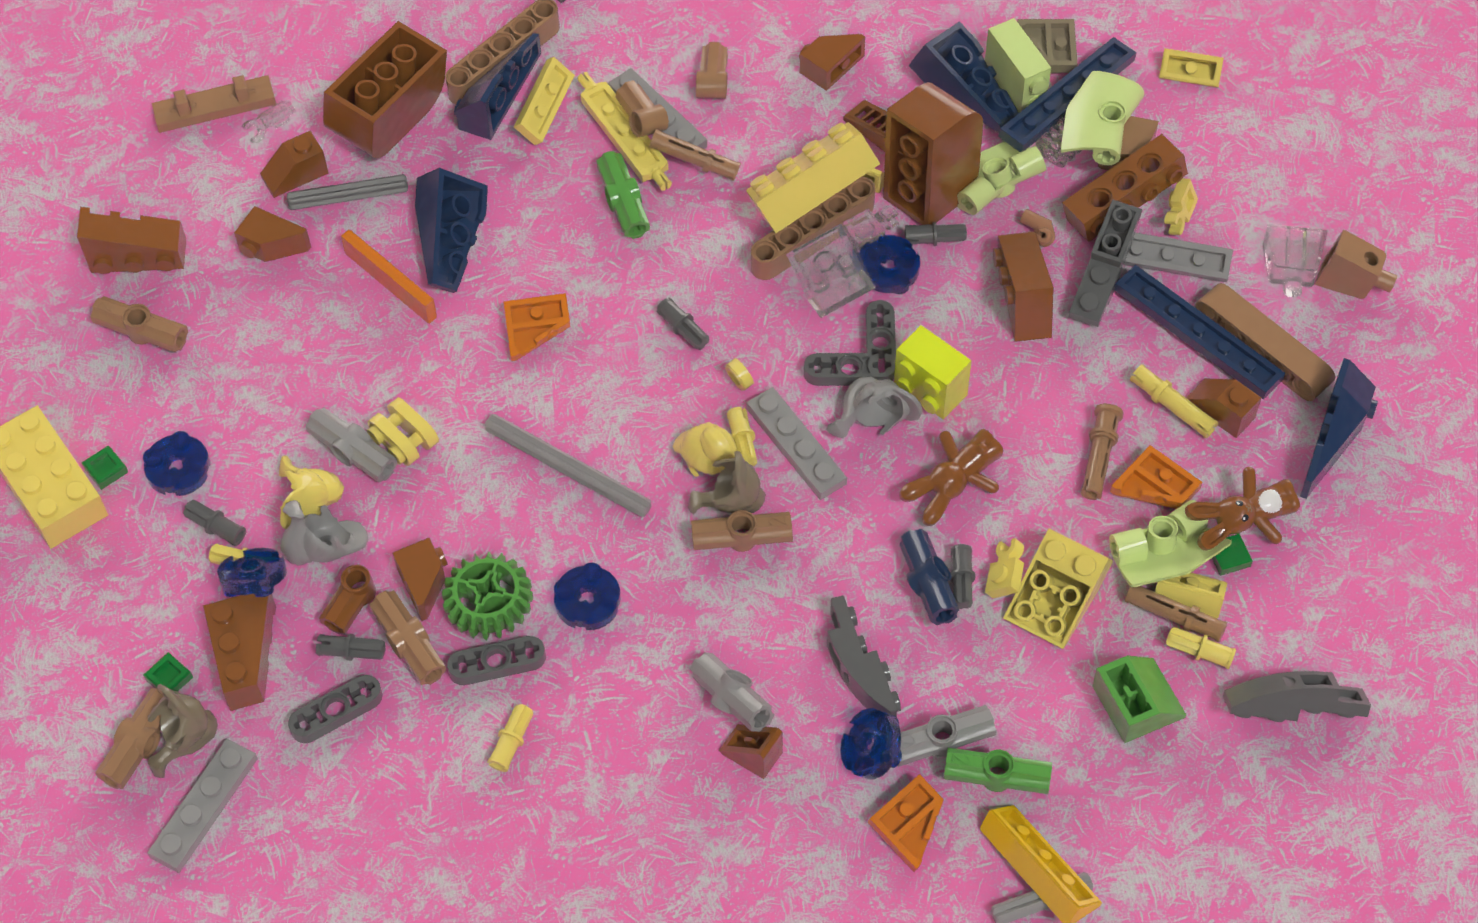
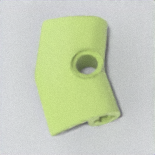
M1092 71L1067 106L1061 153L1076 150H1093V159L1099 164L1113 165L1119 162L1124 124L1145 96L1143 88L1135 81L1123 76L1102 71Z
M1004 141L982 151L979 175L958 193V208L971 215H976L995 198H1003L1010 195L1015 190L1016 184L1046 171V165L1039 149L1033 146L1019 152Z
M1189 500L1167 516L1152 518L1146 529L1136 528L1111 534L1109 536V545L1113 559L1124 579L1131 587H1138L1187 575L1230 546L1232 540L1225 538L1211 550H1202L1198 546L1197 541L1200 534L1209 529L1207 528L1208 520L1194 521L1186 516V506L1197 502Z

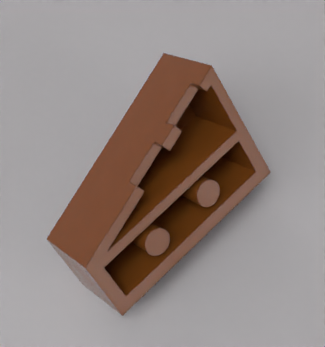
M80 206L77 239L91 273L108 274L110 272L128 271L137 273L151 270L171 271L184 269L186 236L181 221L140 215V220L120 217V212L110 211V216L90 213V208Z
M1035 231L998 235V248H993V262L995 267H999V282L1004 289L1014 342L1052 338L1054 287Z
M269 587L203 605L222 691L230 711L262 703L265 699L269 667L268 655L269 647L272 643L273 615H275L276 604Z

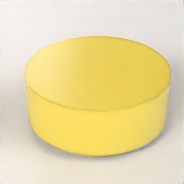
M737 358L726 364L727 374L739 389L745 391L754 384L751 374Z

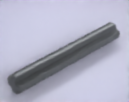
M400 174L292 191L287 193V202L291 210L397 194L408 191V182L406 176Z

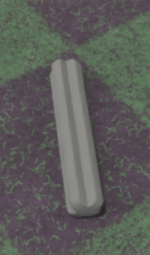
M1088 873L1078 874L1083 882L1093 891V883ZM1031 891L993 905L991 907V914L995 923H1009L1049 907L1035 891Z

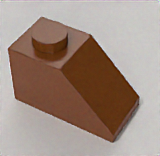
M862 34L819 36L811 44H807L802 48L799 54V73L827 91L865 56V36Z
M310 130L283 142L260 174L273 198L327 175L329 172L324 152Z
M256 206L252 208L234 232L240 252L248 258L255 257L264 262L308 252L311 248L306 228Z
M1205 378L1186 398L1214 420H1217L1219 427L1237 438L1256 418L1262 397L1236 379Z
M430 537L392 553L396 569L421 622L428 619L445 582L443 567L448 565L441 547L434 548Z

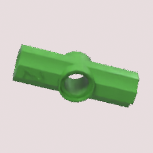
M614 151L603 153L596 161L597 168L605 185L604 190L609 208L612 212L615 211L625 237H631L632 239L642 237L645 232L650 230V223L641 204L642 198L637 181L634 177L631 178L621 153Z
M948 747L944 779L984 785V787L993 792L1014 789L1048 794L1052 762L1012 757L1007 751L1001 749L983 753ZM1000 767L1006 773L997 775L991 772L990 769Z

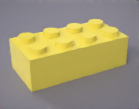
M847 122L846 124L839 123L833 126L827 132L828 136L819 142L818 140L809 142L802 148L801 154L793 159L788 157L777 164V170L768 176L765 174L760 175L750 183L751 187L746 192L775 233H778L880 165L862 133L852 124Z
M38 405L0 426V474L50 549L108 516L100 495Z

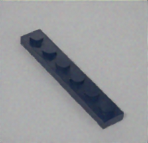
M1115 37L1111 38L1002 126L998 137L1019 152L1026 150L1065 118L1067 106L1092 71H1102L1118 75L1135 61L1137 52Z
M1136 264L1116 282L1114 291L1237 381L1262 397L1263 400L1283 381L1284 371Z

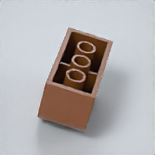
M397 21L324 91V126L376 159L385 156L431 110L437 101L445 81L447 50L400 21Z
M930 82L919 85L887 108L883 198L921 225L932 224L933 221L937 223L958 207V193L979 175L983 132L982 116Z

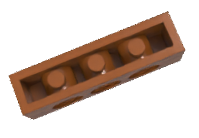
M1160 134L1064 200L1062 204L1067 221L1090 242L1098 236L1112 199L1139 208L1146 202L1155 199L1159 193L1172 184L1181 181L1188 174L1184 154L1163 134Z

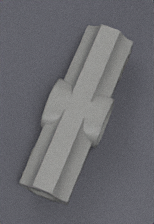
M324 407L316 409L310 415L305 426L307 432L327 445L340 462L346 466L355 465L379 483L388 480L398 464L397 459L375 444L370 435L361 426L355 423L348 425Z
M704 652L702 656L694 659L690 670L693 672V678L712 695L711 703L716 708L728 714H733L751 731L760 732L765 726L770 725L774 717L771 711L772 706L751 688L753 682L748 676L728 668L713 653Z
M984 705L953 716L936 715L930 719L928 724L888 736V743L893 759L897 766L900 767L934 755L946 757L948 747L958 748L995 736L996 728L990 709ZM938 732H945L950 737L940 740L934 737V735Z

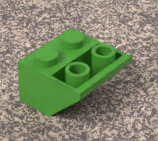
M1125 656L1096 668L1092 687L1124 743L1186 718L1185 711L1154 658Z

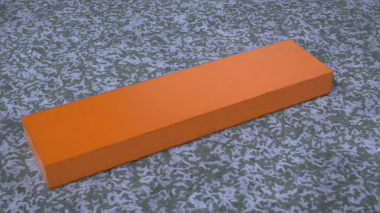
M347 230L341 235L344 251L348 257L428 324L437 318L434 299L352 230Z

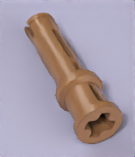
M1099 404L1094 410L1096 421L1094 428L1089 433L1092 447L1081 489V495L1090 500H1097V498L1101 499L1110 452L1112 447L1117 444L1119 438L1116 432L1118 423L1123 419L1124 413L1120 407L1113 404Z

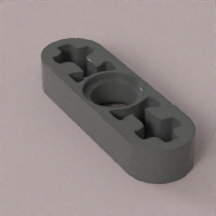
M525 636L457 651L450 656L447 662L449 676L458 685H469L537 670L546 660L545 647L539 638ZM526 649H533L534 658L528 659ZM511 651H515L516 663L512 661ZM494 654H502L506 657V662L501 667H491L487 663L489 657ZM481 658L483 670L478 668L477 659ZM461 663H466V665H467V672H466V673H461V672H460V670H459L460 665H459V664H461Z
M370 675L359 676L291 714L288 721L292 737L300 743H311L377 707L383 696L379 681ZM366 687L367 690L371 691L372 695L366 698L365 695H361L360 690ZM348 695H351L352 700H354L355 706L351 707L350 701L347 697ZM334 702H341L345 705V710L338 716H330L326 713L327 707ZM319 711L324 721V723L322 724L320 723L319 718H317L316 713ZM305 720L310 724L311 728L305 731L300 727V722Z

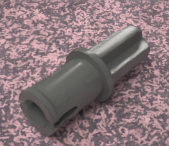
M933 221L932 224L905 225L906 245L933 244V246H937V242L964 241L967 238V228L964 224L937 225L936 221Z
M665 298L659 303L656 312L673 327V332L676 335L681 334L694 348L703 349L709 342V336L693 321L694 317L680 309L671 298Z
M192 500L185 505L184 516L204 527L206 533L210 535L216 534L234 546H238L244 539L246 528L224 517L222 511H214L196 500Z
M958 544L951 548L952 571L950 573L952 577L950 581L953 583V595L959 609H968L973 604L972 582H974L976 574L972 570L971 546Z
M320 634L317 641L322 642V644H316L318 656L345 657L347 661H352L353 658L381 660L386 650L385 641L356 638L354 634H349L347 637Z

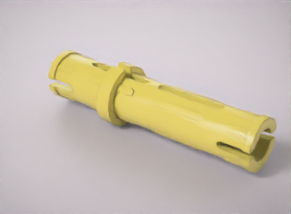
M1143 364L1134 371L1130 381L1147 392L1154 403L1160 402L1203 435L1205 439L1214 432L1215 428L1213 427H1217L1219 422L1172 388L1170 381L1167 379L1163 381Z

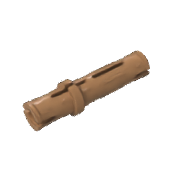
M658 129L655 130L649 148H654L703 168V172L708 173L711 171L732 181L735 180L741 165L740 162L716 154L714 149L708 151L661 132Z
M1130 586L1125 598L1126 603H1131L1155 615L1184 626L1183 630L1187 632L1193 630L1200 634L1208 635V637L1217 642H1220L1228 622L1200 612V607L1193 605L1191 608L1142 586Z

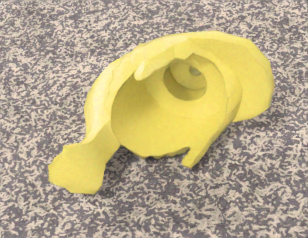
M710 422L694 426L681 433L675 439L672 446L674 452L682 455L689 470L695 477L699 476L696 470L705 474L709 473L710 475L720 473L725 467H713V463L721 459L735 458L734 452L737 451L731 434Z
M287 455L282 456L279 476L287 477L292 483L291 488L293 489L280 507V524L282 528L287 529L291 523V517L282 511L285 504L290 501L296 500L300 503L304 516L308 514L320 515L321 506H329L338 502L344 490L343 483L334 473L325 470L297 468L292 465V461Z

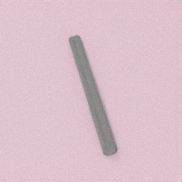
M491 414L486 420L485 429L489 433L640 517L646 516L652 506L651 500L496 414Z

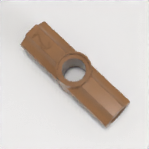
M103 296L102 298H97L92 306L90 318L93 323L126 334L135 344L150 343L176 352L178 350L181 351L186 343L188 334L186 325L152 314L148 307L143 304L127 305Z
M738 510L730 514L729 517L691 520L694 550L731 547L735 551L745 552L752 549L755 545L793 542L790 512L753 515L746 510ZM746 529L748 532L738 533L736 530Z
M394 590L384 591L375 596L373 602L369 604L370 609L385 630L386 638L399 659L403 658L421 685H431L438 681L443 673L446 672V667L430 644L429 636L416 616H411Z
M157 688L150 689L132 718L127 717L119 724L114 735V745L95 772L97 777L110 787L123 789L142 759L151 757L159 745L161 714L152 722L148 721V715L153 707L164 697L158 692Z

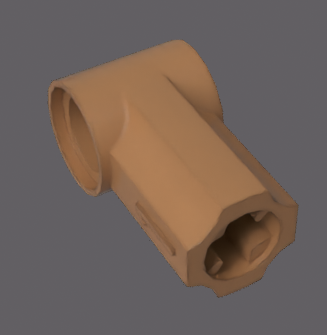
M709 42L706 46H702L700 71H697L696 98L726 99L728 49L721 45L720 42Z
M631 80L625 82L622 87L617 89L615 98L628 114L631 131L636 137L654 134L656 129L661 132L667 130L669 120L665 108L660 104L654 105L639 84Z

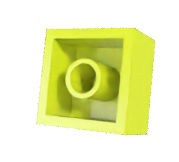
M920 325L896 349L894 383L914 395L927 412L935 413L944 420L968 395L972 360Z

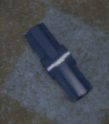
M921 528L913 531L909 530L901 536L902 540L899 544L910 570L906 576L907 581L913 591L921 597L930 621L935 625L949 624L957 618V612L959 611L948 583L952 577L943 560L937 556L928 533Z

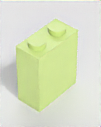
M1015 18L988 29L985 62L988 67L993 66L997 73L994 77L1001 89L1007 91L1020 113L1048 90L1051 67Z

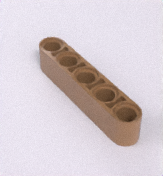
M535 1L452 66L445 75L449 100L456 104L459 99H463L472 85L533 33L539 34L541 46L555 36L560 29L558 7L555 1Z
M860 177L778 233L772 231L755 242L751 248L752 274L760 280H770L868 216L873 211L875 203V184L867 177Z
M1217 284L1196 302L1195 308L1284 371L1285 376L1282 383L1302 399L1313 401L1335 381V373L1325 361L1226 284Z

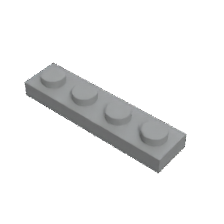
M632 68L608 83L616 94L617 89L622 87L625 82L634 80L636 84L642 87L654 105L660 104L665 108L669 125L667 130L662 132L703 149L708 147L707 139Z
M1135 233L1124 265L1134 266L1136 264L1146 269L1227 282L1233 249Z
M773 387L746 402V409L820 500L847 485L846 475Z
M226 739L147 852L149 857L180 873L258 760L256 753Z

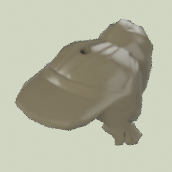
M740 451L734 452L735 458L721 459L713 463V467H725L717 477L714 491H692L690 493L688 509L693 515L702 507H712L727 513H733L738 510L754 513L763 506L766 494L760 487L759 476L755 468L745 461Z
M159 684L157 690L164 697L153 707L148 715V721L152 722L161 714L160 730L163 733L166 745L157 754L148 759V764L155 777L164 778L167 764L173 759L193 754L204 747L215 737L218 724L214 714L210 710H204L200 701L196 698L172 691Z

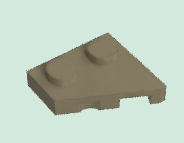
M1017 19L1019 25L1050 65L1051 73H1069L1078 66L1074 19Z

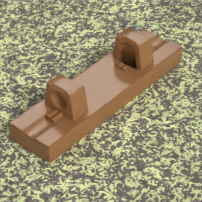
M244 75L233 77L232 84L187 95L185 89L173 92L174 98L153 102L152 107L159 133L277 105L269 75L245 80Z

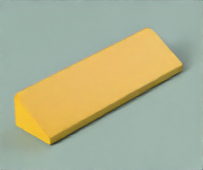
M1015 805L988 811L980 826L981 832L1062 923H1076L1101 906V900Z

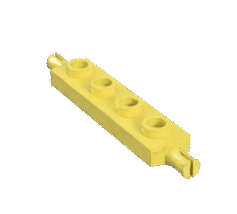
M583 72L584 76L581 73L577 80L585 89L580 94L582 104L622 154L642 183L654 179L662 191H665L666 188L669 189L672 182L664 173L669 170L668 161L662 153L654 148H649L651 139L648 135L636 137L633 134L629 125V116L615 98L616 94L607 82L595 83L588 72Z

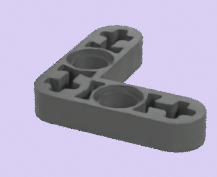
M884 300L873 301L868 305L866 310L867 353L812 354L804 361V378L806 381L816 386H850L856 379L861 377H873L877 380L890 379L893 381L896 360L895 311L893 306ZM877 313H883V326L877 327ZM878 337H883L890 343L886 347L879 348L874 346L872 341ZM884 358L885 373H879L878 361ZM846 364H853L859 370L855 374L848 375L843 373L841 368ZM832 365H836L835 374H832ZM815 366H821V373H815Z

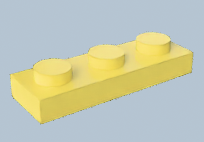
M555 57L546 60L514 125V128L534 145L543 142L575 76Z

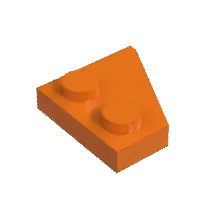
M566 293L503 301L511 362L517 361L571 327Z
M1149 445L1111 485L1110 492L1113 495L1177 509L1194 497L1201 489L1203 482Z
M919 774L868 820V824L908 867L915 872L921 865L923 854L930 840L944 799Z

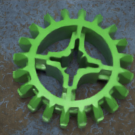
M488 551L484 559H480L475 553L473 562L470 563L462 558V569L452 567V577L445 578V589L442 591L444 612L448 614L450 623L452 625L457 624V628L461 633L468 630L469 635L474 639L480 632L487 641L490 633L495 632L496 636L501 638L503 629L513 633L515 629L513 623L523 625V614H530L531 610L530 602L533 600L532 584L526 575V570L523 567L518 568L514 558L506 562L505 556L501 553L496 559H493L492 554ZM501 580L514 589L513 594L507 593L505 588L500 587ZM462 597L469 599V602L475 605V611L469 610L461 603Z

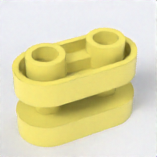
M399 397L387 405L390 413L388 418L381 413H377L367 421L369 426L367 433L377 445L382 443L387 447L388 453L397 459L399 465L404 463L410 466L420 457L416 449L419 445L429 450L439 442L438 435L432 426ZM397 426L404 429L410 436L407 438Z

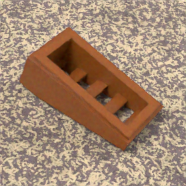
M863 100L843 116V120L846 123L852 124L864 137L885 152L886 132L884 131L886 130L887 111ZM865 111L867 114L859 119L857 116ZM871 117L874 118V120H872L870 123L866 122ZM879 123L882 124V125H881L880 127H878V128L875 127V126L878 125Z

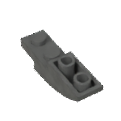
M1112 199L1092 249L1090 261L1070 308L1069 318L1099 327L1105 309L1109 305L1114 293L1115 284L1122 272L1142 209Z
M844 595L831 598L830 615L835 629L827 631V648L834 665L850 691L865 708L889 727L896 725L897 712L901 711V704L897 692L890 691L888 681H891V676L886 661H880L877 650L868 652L863 635L857 636L854 627L858 625L854 607L847 606Z
M1294 671L1272 674L1240 683L1224 690L1223 694L1230 714L1241 718H1250L1251 716L1264 717L1275 722H1283L1285 720L1298 721L1301 709L1312 714L1327 712L1336 713L1346 718H1353L1355 716L1368 717L1371 704L1362 688L1339 686L1333 672Z

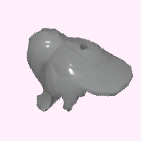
M861 377L856 379L845 393L841 419L830 423L826 430L836 437L844 438L847 436L850 427L857 420L864 426L879 427L885 425L880 430V434L884 435L903 419L909 421L918 420L922 414V406L914 395L900 388L890 379L877 380L873 377Z
M296 500L286 503L282 510L291 517V523L283 533L280 544L281 551L289 562L297 566L311 563L312 561L321 563L331 562L355 553L366 546L368 533L360 522L350 520L338 522L326 505L321 506L320 515L308 514L304 516L301 505Z

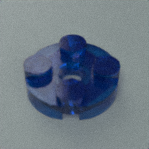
M895 235L880 236L878 241H874L871 244L867 242L859 252L858 272L860 274V281L865 287L878 292L904 294L919 276L920 256L912 248L913 245L905 238ZM888 260H892L895 267L886 268L881 263L886 264Z
M177 431L173 435L164 437L143 454L144 472L151 487L161 494L166 495L165 492L176 493V496L190 494L199 489L208 477L207 471L211 461L206 447L198 439L189 436L187 432ZM174 461H183L181 469L178 470L176 467L169 469Z
M271 548L248 549L243 551L244 557L234 561L232 555L219 565L217 575L223 594L226 597L254 594L256 597L269 596L274 592V586L279 584L287 573L283 556L280 558L278 551Z
M587 563L584 566L569 570L554 585L556 612L559 618L570 627H586V630L600 629L609 624L618 613L621 601L618 581L609 571L602 569L597 563ZM585 592L594 593V601L592 603H589L587 600L580 602L581 594Z
M874 708L864 709L857 713L849 722L854 724L849 734H843L840 747L841 759L846 769L851 770L854 775L868 780L876 779L883 776L890 768L897 767L901 762L902 751L900 750L901 730L899 720L896 716ZM873 738H874L873 745H872L871 749L869 750V749H868V745H870V744L872 743V740H873Z

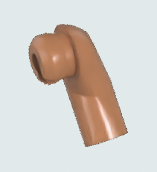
M1026 209L1021 216L1020 223L1035 231L1040 246H1050L1055 240L1052 221Z

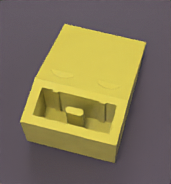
M1048 528L1020 584V590L1018 593H1015L1003 618L1064 649L1099 591L1113 560Z

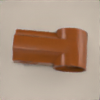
M351 565L342 572L341 585L319 617L323 625L339 635L347 633L363 606L370 603L376 595V587L366 567ZM358 582H365L360 588H352Z

